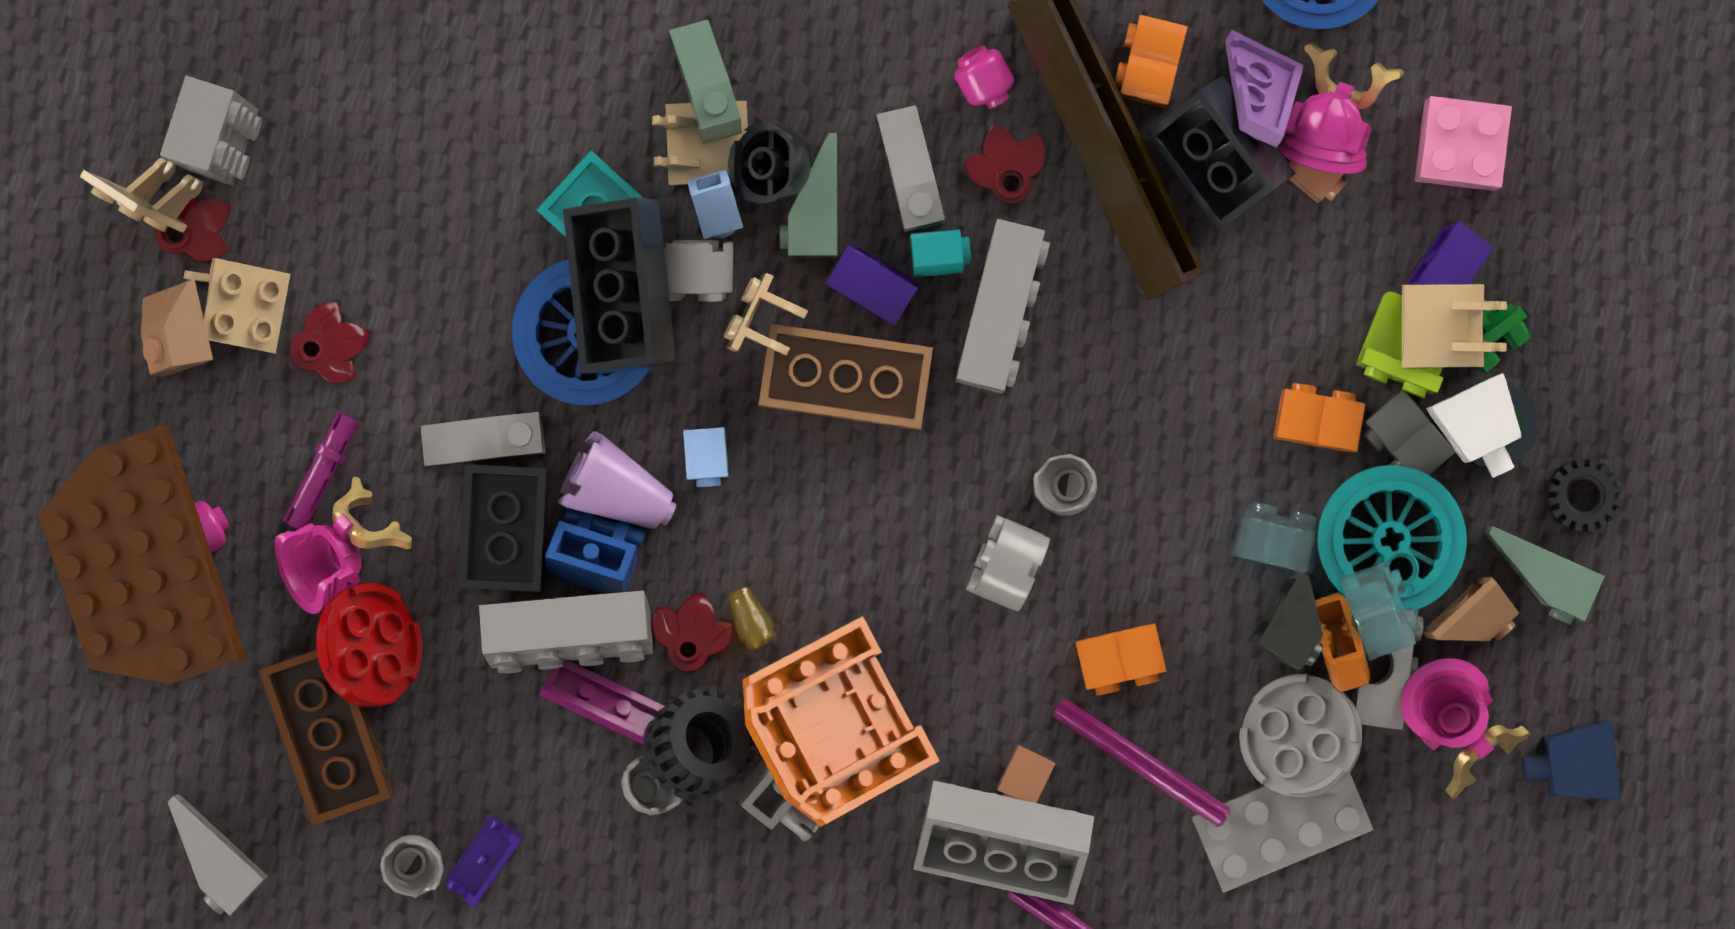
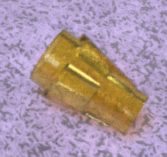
M750 587L739 589L728 596L739 643H744L747 650L759 648L777 637L774 631L776 624L752 593Z

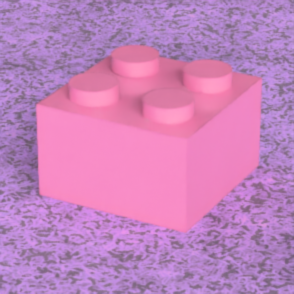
M1430 96L1426 99L1423 108L1415 181L1496 191L1502 188L1512 106Z

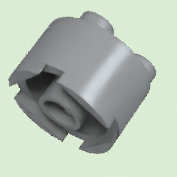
M673 240V243H666L664 255L669 301H681L682 298H686V294H698V301L718 302L726 299V293L733 292V242L727 241L723 243V249H719V241Z
M997 515L988 534V537L993 539V541L988 539L986 544H982L974 566L981 568V570L974 568L965 590L1006 608L1020 611L1035 581L1034 576L1037 569L1043 562L1050 538Z

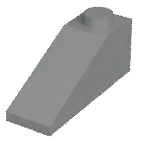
M916 105L877 114L904 232L944 224L943 209Z
M540 412L421 426L424 466L546 454L543 419Z
M180 794L173 796L168 801V805L199 888L207 894L203 898L204 901L220 915L224 911L229 916L236 913L269 876Z

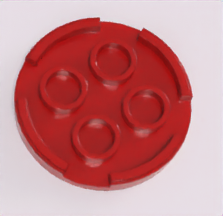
M377 583L350 586L333 596L321 614L316 635L317 656L327 682L344 700L362 707L382 706L395 702L408 688L409 684L416 680L422 662L423 644L418 621H413L408 609L400 600L401 595L391 588Z

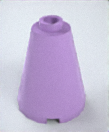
M593 431L585 441L592 446L587 454L583 453L581 455L578 452L562 484L560 493L564 494V496L558 499V503L566 508L651 529H656L660 523L667 525L676 508V503L671 501L673 493L603 434Z

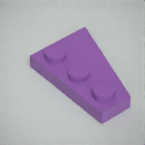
M1231 30L1225 40L1239 129L1254 139L1264 141L1277 148L1285 134L1304 65Z

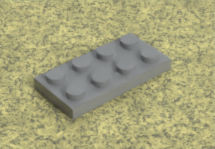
M1350 773L1339 785L1328 792L1308 798L1285 796L1266 786L1223 803L1231 811L1224 824L1220 827L1215 826L1199 814L1191 816L1223 893L1374 830Z

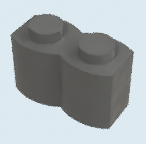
M1403 390L1397 391L1362 422L1366 429L1362 434L1375 451L1379 452L1383 449L1393 460L1389 465L1410 467L1430 475L1455 453L1449 442Z

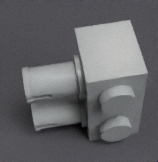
M764 759L759 762L734 792L740 806L771 830L780 821L805 842L812 837L805 826L814 833L819 827L818 824L784 799Z

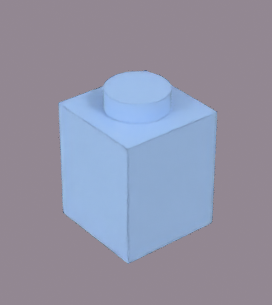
M726 169L687 180L704 239L710 237L724 238L733 234L735 230L743 228Z
M725 428L683 430L687 480H696L697 487L721 486L720 478L729 477Z

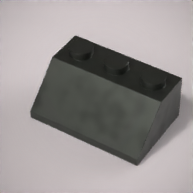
M1289 572L1247 640L1287 666L1302 669L1304 664L1312 666L1324 646L1318 642L1323 635L1308 575L1303 572Z

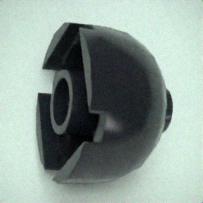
M761 122L749 125L743 131L747 132L742 135L740 141H734L728 159L729 176L733 186L739 187L740 191L745 195L742 196L744 199L757 204L772 205L791 200L801 192L809 179L811 169L810 152L802 137L791 128L773 123Z

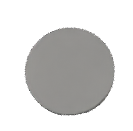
M1295 674L1270 682L1252 698L1253 702L1249 706L1242 728H1240V748L1246 766L1261 784L1285 796L1308 798L1328 792L1348 776L1360 753L1362 727L1354 704L1344 692H1339L1331 682L1307 674Z

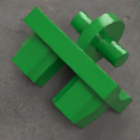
M1507 303V310H1483V342L1494 343L1502 337L1507 346L1512 350L1519 348L1527 342L1531 336L1523 322L1527 315L1519 306L1515 308L1511 303ZM1495 351L1484 352V367L1475 368L1486 373L1496 366L1500 359Z

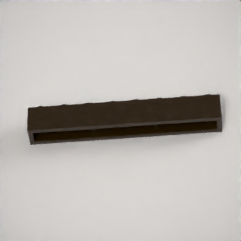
M1018 0L1008 6L1015 25L1032 56L1033 63L1049 92L1050 99L1065 125L1067 134L1075 146L1084 165L1085 172L1097 192L1103 210L1108 215L1119 238L1120 245L1125 251L1137 276L1138 283L1142 287L1147 299L1150 300L1206 273L1076 0Z

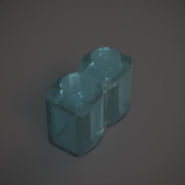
M1253 502L1252 510L1242 508L1231 556L1314 575L1319 554V525H1315L1317 517L1293 512L1291 519L1277 516V507Z
M1383 562L1339 578L1369 660L1416 644L1413 632L1419 631L1420 628L1412 607L1403 608L1399 595L1406 593V589L1398 569L1390 572L1387 563Z

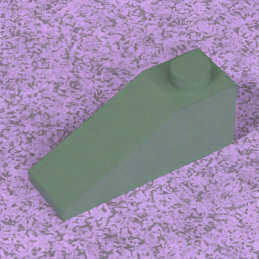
M708 19L669 30L702 143L705 144L741 134L742 126L739 110Z
M828 133L810 169L809 179L798 194L788 214V225H780V249H788L789 258H837V133Z
M1494 526L1486 527L1484 535L1539 602L1551 608L1549 616L1571 625L1573 619L1578 621L1586 620L1605 576Z

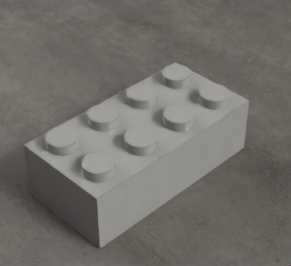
M185 76L160 156L188 172L234 186L236 178L241 180L244 178L250 158L244 154L249 139L255 141L262 124V118L257 116L259 109L233 90Z
M1001 219L996 220L955 382L1000 394L1005 391L1006 386H1014L1020 364L1019 361L1012 360L1016 346L1023 348L1030 325L1029 321L1023 320L1025 308H1033L1040 282L1033 280L1035 269H1043L1050 242L1043 241L1045 230Z
M644 590L479 605L482 654L491 668H498V673H517L522 671V666L538 664V668L541 670L558 669L563 667V661L565 660L579 661L581 666L601 665L604 663L603 658L620 657V662H638L644 660L645 654H653L650 606Z
M933 781L920 832L913 870L1073 905L1089 854L1094 816L1001 796L995 793L960 787L955 784Z

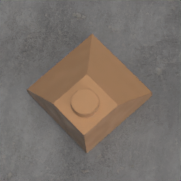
M195 280L183 282L143 298L141 338L143 342V355L148 363L151 375L168 376L213 360Z
M1479 577L1423 630L1422 634L1427 639L1490 641L1494 637L1499 641L1515 627L1516 624L1512 619L1519 612L1492 577Z

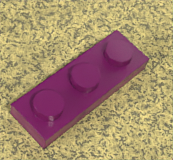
M568 660L563 661L562 668L551 669L539 695L643 744V737L649 734L645 730L648 723L655 718L654 714L664 707V705Z

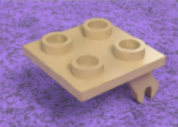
M736 101L741 117L742 133L705 144L702 143L691 103L665 104L666 117L652 116L653 126H662L667 129L668 158L654 157V166L668 169L669 186L688 185L687 180L724 169L727 170L730 180L728 169L730 149L734 141H740L742 135L747 132L743 131L748 127L747 101Z
M162 157L127 188L85 170L80 175L82 179L94 186L91 191L92 194L110 204H113L116 200V204L120 206L118 208L120 212L139 222L145 216L144 222L165 232L168 226L181 232L185 231L187 225L179 221L177 217L190 199L198 196L203 185L201 180L188 174L157 203L151 205L149 201L163 182L168 181L175 172V164Z
M212 258L210 274L185 270L183 279L209 283L203 313L209 341L276 354L291 274Z
M765 273L759 279L751 278L741 298V301L747 303L742 316L733 315L723 337L730 340L726 348L731 351H738L746 337L787 356L790 350L789 347L748 327L761 300L803 319L808 311L767 292L774 276Z
M1484 284L1402 285V367H1484V352L1507 351V343L1483 342V310H1507V301H1484Z

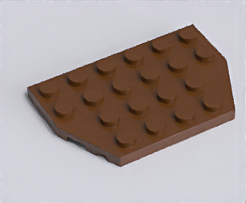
M168 424L154 427L93 450L38 514L89 669L172 684L245 659L246 656Z

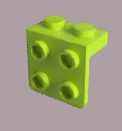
M1395 292L1385 293L1382 296L1355 365L1365 369L1363 375L1376 381L1387 383L1389 378L1402 383L1401 390L1411 395L1425 398L1426 393L1429 395L1438 393L1443 381V377L1440 376L1443 367H1402V295Z

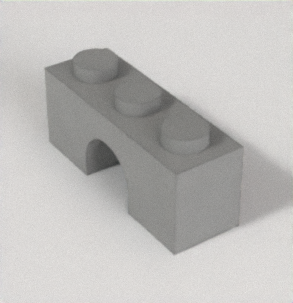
M1364 608L1361 640L1362 642L1381 646L1389 656L1390 666L1382 680L1354 688L1352 703L1358 712L1361 725L1403 730L1405 720L1401 712V694L1410 676L1418 669V657H1412L1414 641H1420L1423 632V617L1418 616V610L1400 614H1384Z

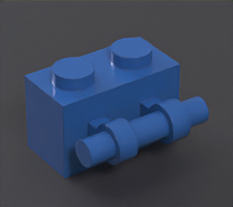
M567 508L564 522H558L545 555L546 575L603 594L626 592L637 565V546H642L646 531L632 527L631 523L616 522L595 514Z

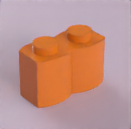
M1144 15L1139 16L1138 24L1129 23L1124 47L1131 48L1128 64L1119 63L1115 78L1116 86L1121 87L1120 94L1122 98L1164 109L1167 108L1188 26Z
M1293 383L1292 390L1284 389L1281 391L1273 439L1349 453L1357 452L1365 403L1356 401L1357 394L1333 390L1332 397L1316 394L1317 387Z
M1340 593L1315 600L1323 635L1318 642L1324 645L1321 652L1323 653L1329 678L1333 686L1339 692H1344L1368 684L1370 670L1363 643L1356 630L1348 601Z
M1155 623L1075 641L1086 689L1095 688L1096 696L1119 691V683L1134 679L1136 686L1160 681L1158 674L1166 672Z

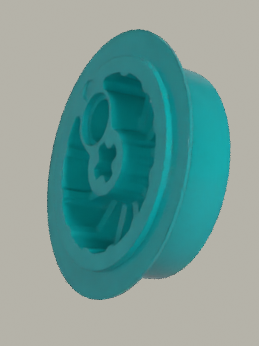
M1395 465L1378 466L1352 476L1330 497L1319 522L1318 551L1328 578L1348 600L1374 612L1400 614L1415 611L1431 604L1441 597L1453 584L1461 570L1466 553V527L1461 510L1455 499L1436 479L1410 467ZM1393 492L1404 494L1408 497L1396 521L1392 518ZM1377 493L1384 494L1385 522L1381 521L1368 500L1369 496ZM1414 501L1419 502L1427 510V514L1408 526L1403 525ZM1359 502L1363 504L1373 520L1375 528L1351 516V510ZM1429 519L1434 521L1437 536L1411 537L1410 531ZM1345 522L1369 533L1370 538L1344 539L1343 528ZM1385 529H1389L1392 535L1399 534L1401 541L1395 544L1396 551L1392 552L1390 546H1382L1380 539L1386 536ZM1435 542L1438 545L1434 560L1410 548L1411 543ZM1369 544L1371 546L1368 551L1350 562L1347 561L1343 545ZM1376 554L1377 558L1365 580H1363L1353 571V566ZM1395 558L1406 560L1410 565V573L1405 581H1397L1389 573V565ZM1417 560L1429 566V570L1422 578L1418 577L1419 565ZM1379 567L1381 577L1387 584V589L1379 588L1372 584V580Z

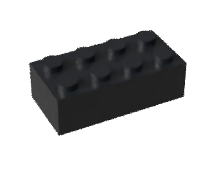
M630 198L563 209L580 373L604 374L676 364L659 200Z

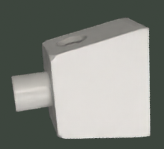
M1503 373L1426 408L1429 415L1464 463L1483 457L1492 478L1515 468L1505 445L1521 438V431Z

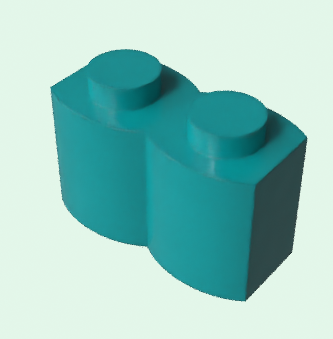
M960 229L911 234L910 244L914 277L963 273L964 265L970 264L969 237H961Z

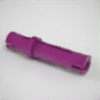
M336 412L322 443H317L314 449L317 453L282 519L283 522L296 529H300L310 523L316 508L330 484L331 478L339 464H344L347 458L344 454L360 425L359 421L341 412Z

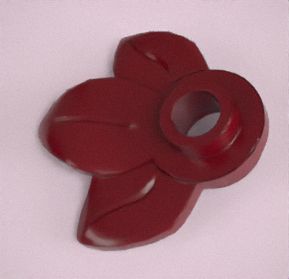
M993 125L984 140V155L977 154L966 157L965 165L970 179L976 185L992 189L995 197L1003 203L1016 204L1028 196L1032 185L1031 178L1043 168L1045 148L1038 134L1032 135L1018 144L1017 140L1008 131L998 125ZM1009 176L1017 178L1019 181L1018 189L1015 191L1006 190L1003 185L1005 178Z
M198 196L190 199L177 217L179 221L187 225L182 239L177 242L171 241L169 232L172 228L168 226L165 232L158 229L155 230V238L158 245L170 254L186 252L197 261H211L212 258L218 259L229 252L230 248L218 233L228 221L231 205L217 199L198 201Z
M335 302L326 303L308 314L305 320L304 331L295 336L291 342L290 357L292 362L304 371H317L322 378L331 383H345L356 378V371L350 359L357 356L365 348L370 334L358 325L347 322L341 323L339 304ZM305 344H314L318 349V354L315 357L307 356L303 350Z
M697 593L688 598L680 606L678 613L658 606L653 615L655 639L668 649L670 663L681 672L691 673L698 671L706 664L709 656L722 653L729 646L732 639L733 625L722 621L714 622L712 605L702 593ZM686 645H691L696 649V652L692 657H684L680 653L681 649Z

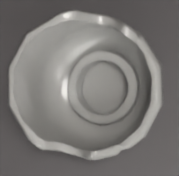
M1072 454L1049 458L1040 470L1035 473L1033 478L1035 496L1046 510L1058 516H1072L1080 513L1089 506L1098 490L1095 471L1086 460ZM1069 474L1066 496H1064L1059 491L1058 483L1062 476Z
M640 756L627 765V769L623 772L621 783L624 797L636 811L648 815L662 814L678 806L683 799L674 796L675 789L671 788L666 792L660 787L661 783L658 778L653 779L649 771L654 769L652 763H645L644 756Z
M421 835L402 836L391 842L385 848L380 863L384 882L394 892L414 898L430 890H435L439 886L444 872L441 852L431 840ZM419 855L421 857L420 869L413 874H405L416 856Z

